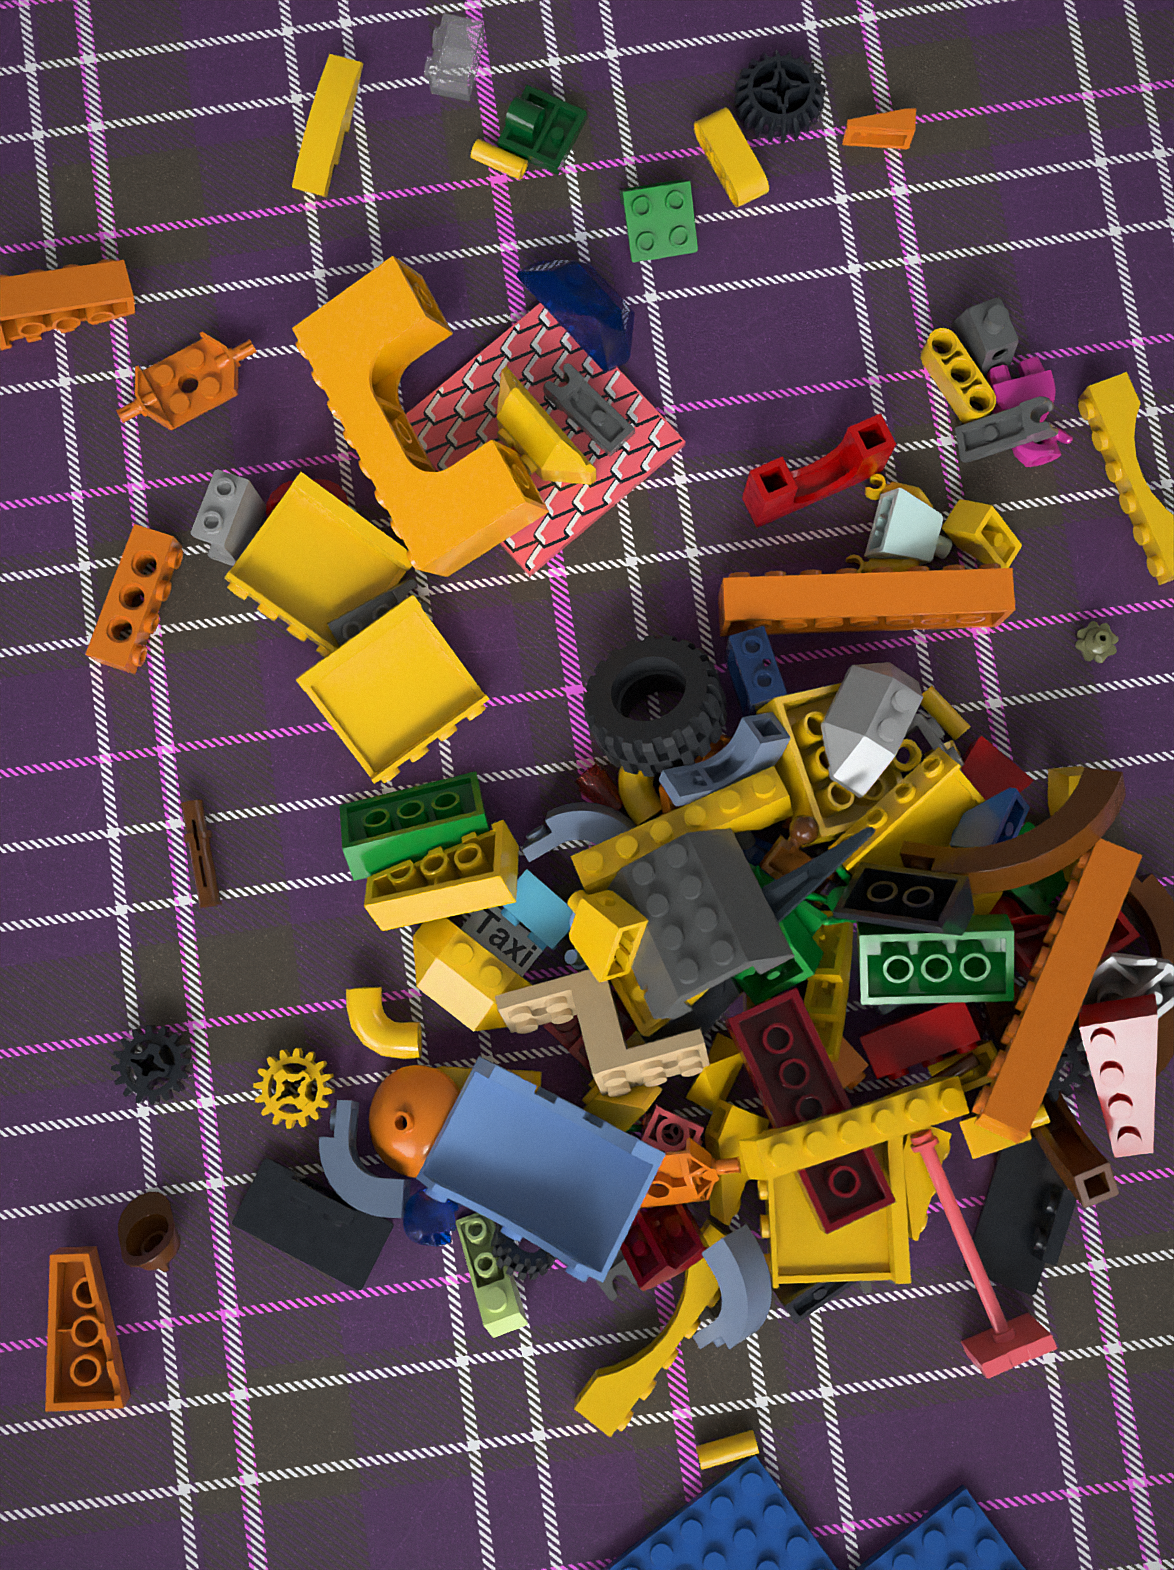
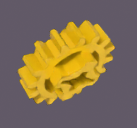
M295 1048L291 1057L287 1049L281 1050L280 1060L270 1056L267 1058L270 1068L258 1069L257 1072L264 1078L263 1081L254 1083L253 1087L261 1089L262 1095L254 1100L255 1103H265L266 1107L261 1112L263 1116L270 1113L274 1114L272 1124L277 1125L283 1119H286V1128L291 1129L294 1127L296 1120H298L301 1127L309 1125V1115L313 1119L318 1120L322 1117L318 1108L330 1107L331 1103L325 1099V1095L335 1093V1089L328 1087L326 1081L331 1080L334 1076L330 1073H323L322 1070L327 1065L326 1061H321L317 1064L314 1062L315 1052H309L306 1057H303L302 1048ZM297 1063L307 1068L302 1072H293L286 1065ZM274 1078L277 1085L276 1094L272 1096L271 1085ZM305 1079L297 1089L299 1094L284 1097L291 1088L289 1081L295 1082ZM315 1080L318 1087L316 1098L311 1094L312 1083ZM287 1104H295L302 1112H288L282 1109V1107Z

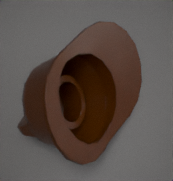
M159 1192L144 1193L132 1200L123 1210L118 1221V1238L121 1256L126 1265L141 1267L148 1271L159 1269L163 1272H168L170 1270L169 1262L176 1256L180 1248L181 1237L175 1227L171 1204L165 1195Z

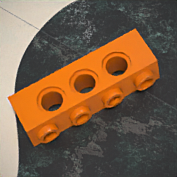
M134 524L85 655L98 663L132 674L136 673L138 666L141 667L147 656L146 644L150 634L156 631L159 624L158 612L161 603L168 599L171 592L170 579L173 571L180 567L183 559V546L174 536ZM151 562H156V569L151 574L144 575L145 566ZM139 594H144L143 603L138 607H132L133 598ZM132 626L131 635L125 640H120L122 629Z

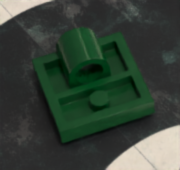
M526 85L521 97L515 96L508 108L505 127L497 141L498 147L559 175L587 120V111Z

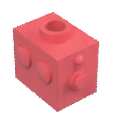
M656 1103L651 1113L645 1114L642 1120L643 1131L640 1139L658 1150L664 1152L686 1150V1138H691L700 1146L702 1145L703 1141L700 1136L704 1128L701 1124ZM671 1124L670 1129L664 1130L666 1125ZM675 1126H676L677 1129H678L676 1135H675V1133L673 1132ZM670 1133L672 1137H667L664 1134Z

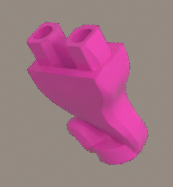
M1038 356L1025 359L1019 363L1017 367L1020 378L1011 379L1007 365L993 367L989 370L987 382L996 396V404L992 410L994 414L1017 407L1021 402L1039 396L1047 397L1054 403L1056 389L1052 371L1044 370ZM1049 412L1043 414V416L1040 419V422H1043L1046 419ZM1057 428L1059 430L1058 434L1042 440L1041 444L1032 441L1014 447L1012 451L1025 467L1039 466L1061 456V451L1056 441L1069 444L1073 438L1064 430Z

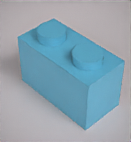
M526 869L517 879L516 902L502 905L504 909L500 913L515 927L522 922L531 930L527 937L542 951L547 945L554 951L570 932V916L573 911L562 899Z

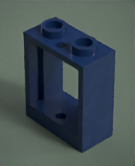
M761 626L729 636L723 659L742 716L757 715L756 712L773 698L787 695L765 627ZM768 659L771 663L770 666L766 667L763 660Z

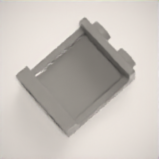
M215 470L192 527L191 535L196 539L211 543L207 554L211 559L234 566L257 534L266 510V504L248 479L221 470Z

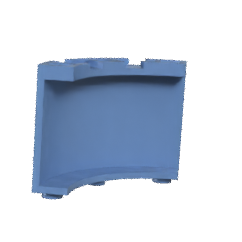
M479 1056L416 1179L428 1187L425 1193L433 1199L446 1203L449 1198L502 1225L501 1232L506 1236L519 1242L523 1237L568 1265L565 1271L571 1276L583 1282L587 1281L588 1276L604 1282L666 1154L540 1086L535 1093L536 1085Z

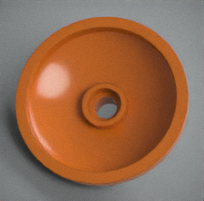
M426 1065L406 1066L387 1076L374 1094L369 1111L371 1140L383 1162L399 1174L408 1177L418 1176L461 1092L455 1082L444 1072ZM403 1117L407 1119L406 1128L403 1126Z

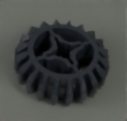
M777 49L773 52L772 57L763 52L759 61L751 59L748 68H743L740 78L735 85L734 105L735 108H738V120H745V130L755 128L754 135L756 139L765 134L767 135L768 143L773 140V137H779L783 144L789 135L796 141L799 138L800 132L807 134L811 129V125H816L820 112L823 111L825 103V85L821 84V73H814V62L804 65L805 59L803 54L795 59L792 58L791 50L786 53V56H780ZM798 106H802L794 112L787 113L790 110L797 109Z

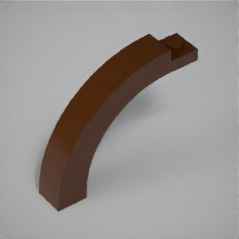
M1084 767L1081 778L1072 795L1055 814L1034 829L1010 840L971 848L941 847L904 841L899 852L904 868L968 876L972 894L999 892L1039 881L1073 863L1096 844L1109 829L1119 813L1126 796L1123 772Z
M1153 873L1141 875L1138 878L1134 875L1124 900L1137 917L1143 929L1150 957L1168 959L1174 964V901ZM1174 1006L1158 1018L1156 1078L1174 1056Z
M1015 982L1014 1001L981 1002L986 1016L983 1021L989 1038L992 1040L997 1052L1000 1049L1005 1051L1007 1045L1001 1043L1004 1031L1014 1014L1019 1016L1021 1012L1015 1009L1020 996L1018 985ZM1059 1091V1098L1056 1102H1051L1048 1094H1045L1042 1102L1049 1116L1050 1123L1032 1128L1031 1130L1066 1187L1084 1209L1119 1195L1110 1162L1086 1135L1061 1092Z

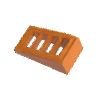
M916 108L849 119L843 134L842 145L909 149L915 132Z

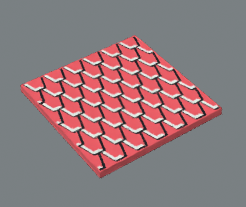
M551 294L406 414L436 472L451 467L491 439L503 444L497 435L499 429L496 416L501 370L507 366L587 460L596 468V481L591 485L542 481L536 473L529 474L549 512L500 543L529 577L685 446V440ZM566 363L571 364L585 378V381L635 428V434L611 457L563 411H560L549 401L544 394L543 387L547 381H552L558 387H564L568 384L564 380L565 372L563 370V366Z

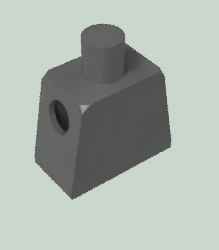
M999 297L966 309L953 321L952 325L958 339L984 378H987L989 370L993 367L1007 365L1008 369L1010 368L1018 345V336L1009 318V312Z

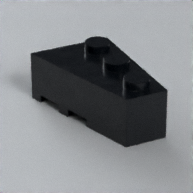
M732 976L709 988L691 1005V1011L668 1021L649 1037L643 1035L641 1037L645 1044L701 1029L704 1038L745 991Z

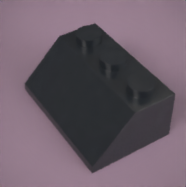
M861 862L835 906L833 916L835 918L963 936L975 908L968 876Z

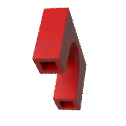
M877 414L848 427L842 442L833 451L807 466L789 471L782 456L750 470L742 499L756 528L761 527L865 481L873 474L882 473L896 447V443L882 414Z

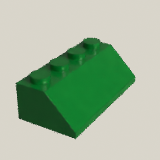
M476 771L339 805L342 849L354 881L367 878L409 859L413 863L418 862L429 854L428 851L440 846L443 850L458 845L462 843L461 837L472 832L479 836L490 831Z
M1007 914L972 915L963 936L857 921V954L861 1005L1014 1001V929Z

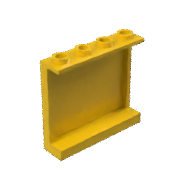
M300 472L224 579L230 582L227 588L243 600L247 596L254 599L260 604L257 608L258 611L273 621L277 617L289 624V627L286 629L289 633L302 642L309 638L319 646L316 651L323 657H326L339 647L327 623L396 586L406 571L412 567V564L407 558V549L304 473Z
M413 594L296 678L298 684L324 715L374 784L379 780L383 783L390 781L401 772L398 766L408 759L412 763L420 759L429 751L427 747L429 743L436 738L443 741L458 730L455 724L465 717L469 721L477 717L486 709L484 703L489 700L488 696L482 692L423 611L421 604Z
M938 747L875 806L869 809L850 829L842 834L828 850L863 829L873 827L876 829L874 834L842 865L852 875H854L861 862L904 868L899 853L904 841L951 847L949 844L952 832L958 826L963 813L985 802V800L960 771L959 768L961 766Z
M771 1128V1129H762V1133L767 1132V1131H770V1130H774V1129H773V1128ZM902 1136L871 1146L896 1202L827 1235L819 1229L794 1172L770 1180H758L759 1200H765L766 1215H760L759 1219L761 1238H767L768 1254L763 1255L768 1266L773 1288H779V1284L872 1280H892L895 1284H911Z

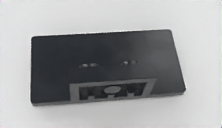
M1033 1137L1028 1141L999 1151L972 1237L989 1280L1030 1295L1036 1294L1045 1263L1057 1266L1077 1201L1050 1163L1037 1139ZM965 1262L963 1268L965 1271L969 1272V1269Z
M271 1158L263 1160L232 1221L233 1226L358 1291L363 1289L394 1227V1222L389 1219L370 1215L354 1208L335 1191Z

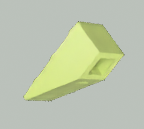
M479 1213L456 1220V1226L484 1327L494 1338L528 1325L513 1274L511 1277L505 1274L508 1266L505 1265L500 1269L497 1266L499 1257L493 1258L491 1253L494 1248L491 1246V1240L496 1230L495 1221Z

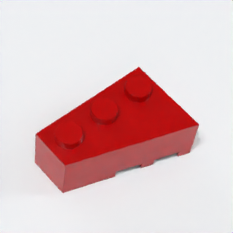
M974 1002L933 1003L924 1010L908 1016H902L864 1032L860 1036V1040L877 1079L887 1075L889 1081L908 1074L909 1070L907 1067L921 1063L923 1068L943 1061L942 1054L956 1050L959 1055L977 1048L978 1044L976 1041L982 1039L986 1028Z

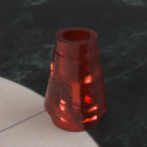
M594 763L574 781L580 787L578 791L593 803L602 804L617 811L623 806L619 791L604 767L601 769Z

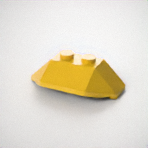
M507 366L501 370L496 416L499 429L497 435L502 443L509 448L514 447L521 455L520 458L528 473L531 475L536 473L542 481L593 484L596 481V468L522 385Z
M447 917L423 922L413 935L417 988L473 1032L507 1027L498 1011L495 996L532 986L529 981Z

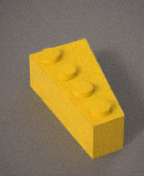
M504 820L491 824L493 830L479 836L472 832L461 837L462 843L443 850L440 846L428 851L429 854L418 862L413 863L409 859L367 877L364 907L379 928L385 931L515 903L517 898L519 845Z

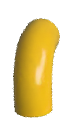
M620 767L618 772L619 795L626 812L634 824L639 826L662 811L661 800L653 786L654 777L644 776L642 771L634 775L625 772L623 767Z
M382 987L346 989V1008L351 1028L363 1045L381 1056L399 1059L421 1058L422 1029L420 1022L401 1023L389 1019L384 1013L382 1006Z

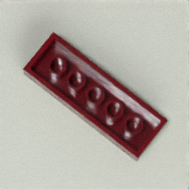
M797 988L724 1020L773 1129L814 1120L852 1108ZM871 1146L794 1171V1175L819 1229L826 1235L896 1202Z

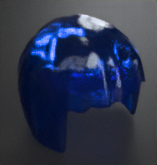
M426 1187L411 1195L405 1204L403 1228L406 1236L414 1243L424 1246L441 1247L452 1242L450 1232L457 1229L454 1212L459 1210L461 1204L449 1198L446 1203L439 1202L425 1193L428 1188Z

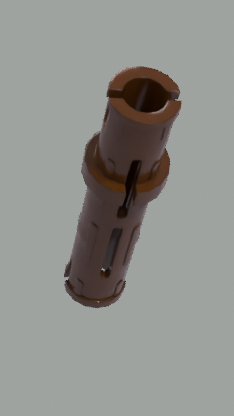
M202 799L180 803L186 828V834L183 835L184 843L189 845L200 909L222 904L210 845V839L213 838L212 830L207 828Z

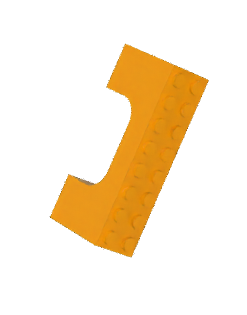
M392 256L292 328L298 339L296 342L297 349L305 359L309 360L314 370L311 372L314 381L321 389L325 390L329 398L327 401L328 408L343 424L345 428L343 436L347 443L353 449H356L361 459L358 461L362 472L373 481L377 489L374 491L375 497L380 505L388 510L393 519L390 521L391 527L395 534L404 540L408 548L406 552L407 558L415 569L448 577L549 512L518 452L493 439L443 471L436 472L401 407L398 396L399 382L405 369L414 360L452 335L453 332L422 275Z

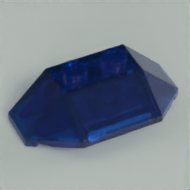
M540 260L517 272L516 277L605 373L628 362L631 355L635 312L591 264L577 260Z

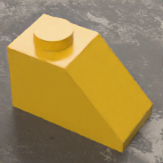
M959 499L941 527L959 549L984 564L996 563L1000 564L1001 568H1009L1022 547L1020 541L995 508L989 504Z
M595 1084L582 1099L586 1104L583 1109L626 1132L648 1110L662 1089L658 1085L647 1087L645 1084L630 1088L631 1091L625 1095L610 1097L609 1094L602 1096L597 1084Z

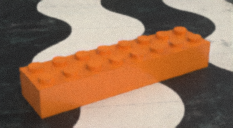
M990 563L979 566V569H965L964 565H949L943 567V570L929 571L927 566L910 567L905 572H893L891 567H879L873 569L872 573H858L857 569L845 568L837 570L836 574H822L821 570L813 569L802 571L800 575L787 576L784 571L766 572L764 576L750 577L748 572H735L729 574V578H723L718 594L720 636H731L761 626L765 627L767 635L998 627L1015 611L1013 568H1001L1000 564Z
M1100 839L1092 848L1077 859L1070 875L1076 881L1070 880L1056 908L1062 911V914L1057 912L1043 939V942L1049 944L1048 948L1042 947L1029 972V975L1035 977L1034 981L1028 980L1015 1005V1009L1021 1011L1020 1015L1014 1014L1002 1036L1001 1043L1007 1045L1005 1051L1001 1049L998 1051L997 1056H994L986 1077L992 1079L990 1086L984 1085L973 1105L972 1112L978 1114L974 1122L975 1125L1016 1144L1029 1134L1142 855Z

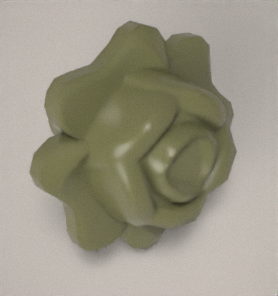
M1091 621L1086 628L1077 631V637L1080 640L1075 643V647L1082 652L1084 660L1091 661L1094 659L1097 663H1103L1108 656L1114 655L1117 652L1114 644L1118 642V636L1112 633L1107 623L1099 626L1097 622Z

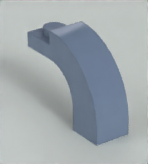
M773 712L742 717L733 738L720 752L696 764L665 769L662 771L659 781L676 807L690 804L774 766L785 751L791 737Z
M591 802L565 804L547 812L545 822L549 826L548 828L541 825L526 835L527 840L524 842L522 852L530 862L564 842L585 840L597 845L637 826L623 813L602 804Z
M337 1100V1107L332 1109L330 1115V1129L334 1131V1138L319 1137L320 1159L329 1183L343 1200L362 1212L380 1217L408 1218L411 1180L382 1178L371 1173L363 1165L356 1146L360 1103L350 1100Z
M747 1224L723 1237L701 1253L718 1281L722 1296V1307L718 1318L693 1335L700 1349L713 1341L717 1348L726 1343L730 1350L758 1331L768 1316L772 1296L770 1274L763 1252Z

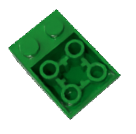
M759 865L752 869L761 888L771 883ZM793 911L779 925L795 957L762 974L751 966L733 976L755 1006L814 975L824 952Z

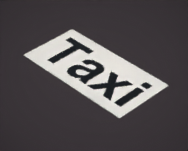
M498 907L474 911L461 929L523 977L542 952L527 937L530 932L519 924L515 927L500 913L502 910Z

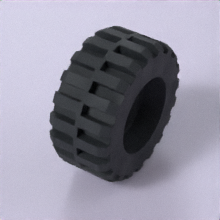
M656 635L644 636V640L639 642L633 639L625 643L626 647L620 650L615 648L608 653L609 658L605 662L601 660L595 667L594 672L596 675L589 677L585 686L587 692L583 696L584 715L587 724L603 755H607L608 760L616 767H623L625 772L636 775L639 771H642L644 776L651 777L657 776V772H662L665 769L695 764L694 759L698 756L705 757L712 750L710 747L711 742L716 744L721 737V727L726 724L727 720L725 709L727 707L726 697L714 664L710 662L708 655L702 649L696 648L692 642L681 639L678 642L676 637L663 635V639H657ZM676 691L684 694L679 704L668 714L650 721L628 719L632 708L641 699L652 693Z

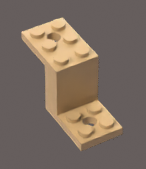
M590 969L495 996L498 1011L511 1033H530L535 1031L539 1025L549 1022L554 1024L566 1023L572 1020L574 1015H577L592 1075L602 1096L607 1094L610 1097L622 1096L629 1093L632 1087L645 1084L647 1087L657 1086L665 1083L667 1077L678 1074L684 1077L693 1076L702 1072L703 1067L710 1066L701 1029L628 1049L610 982L606 980L599 983Z

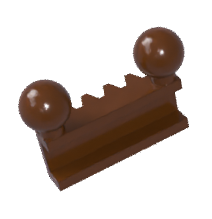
M799 815L791 821L789 838L786 840L780 836L758 864L766 873L777 880L814 859L800 849L802 845L814 842L819 835V825L813 817ZM835 870L813 892L820 894L830 880L838 884L841 878H839L840 876ZM808 900L818 908H820V906L823 904L820 902Z

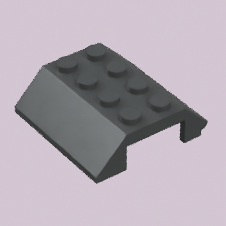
M731 828L685 833L622 867L607 888V890L614 891L648 919L631 968L642 990L648 989L644 998L654 1019L670 1018L674 1020L692 1010L690 1003L687 1001L688 999L751 966L762 974L795 957Z

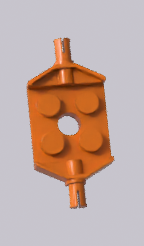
M200 332L202 339L143 371L139 366H136V398L133 399V402L116 410L119 418L125 423L142 414L144 417L149 416L172 431L238 395V367L241 366L239 361L257 353L251 340L248 339V341L237 347L228 349L206 333ZM196 379L198 380V387L195 391L191 393L182 392V385L186 380Z
M686 1138V1150L665 1153L666 1155L640 1208L708 1201L715 1181H719V1175L741 1173L739 1157L713 1158L711 1153L694 1140Z

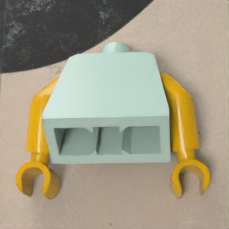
M873 474L869 482L880 486V488L865 487L867 498L879 500L865 552V557L870 559L869 562H864L860 556L850 555L847 557L846 562L858 563L860 565V568L857 570L858 573H872L873 569L879 567H891L893 572H905L910 567L930 563L933 556L941 559L945 558L951 550L952 541L939 535L943 522L942 514L933 509V505L924 492L918 487L894 481L887 484L883 475Z

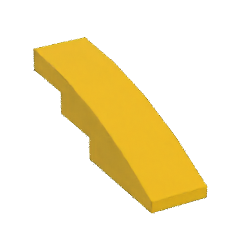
M329 54L308 117L292 188L327 198L334 164L338 165L344 134L345 132L349 133L363 67L362 62Z
M821 911L827 917L833 916L831 911ZM850 922L833 925L822 924L812 938L824 954L815 974L807 978L808 984L804 999V1005L830 1061L838 1062L849 992L853 944V923Z

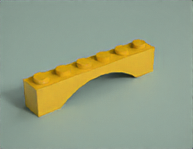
M1127 372L1088 386L1078 398V408L1081 417L1088 421L1093 432L1092 441L1094 447L1101 451L1106 462V474L1109 480L1115 483L1120 494V506L1131 519L1134 526V538L1139 545H1142L1145 551L1148 570L1153 577H1156L1159 585L1174 580V515L1155 497L1142 475L1136 457L1134 440L1136 417L1140 401Z
M772 766L570 857L588 895L606 891L622 867L685 833L731 828L733 833L761 830L792 816L793 811L790 797L775 767Z
M959 1076L935 1077L904 1087L885 1097L851 1109L770 1130L739 1140L738 1142L749 1179L770 1180L968 1114L969 1109Z
M708 1219L700 1228L710 1247L728 1235ZM704 1258L685 1271L683 1290L677 1307L664 1329L655 1339L634 1356L617 1364L597 1369L575 1398L574 1409L607 1436L611 1437L616 1429L619 1431L625 1429L634 1415V1412L631 1410L639 1398L644 1401L650 1395L657 1383L653 1378L661 1367L667 1370L679 1353V1350L676 1349L677 1345L684 1336L689 1339L698 1329L701 1323L698 1317L706 1306L712 1308L720 1299L721 1290L718 1281Z

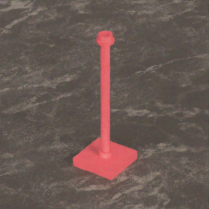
M930 1129L913 1134L910 1137L912 1142L910 1147L913 1152H920L993 1327L961 1341L966 1355L988 1379L1026 1361L1056 1350L1057 1346L1052 1334L1029 1313L1006 1321L934 1148L939 1143V1140Z

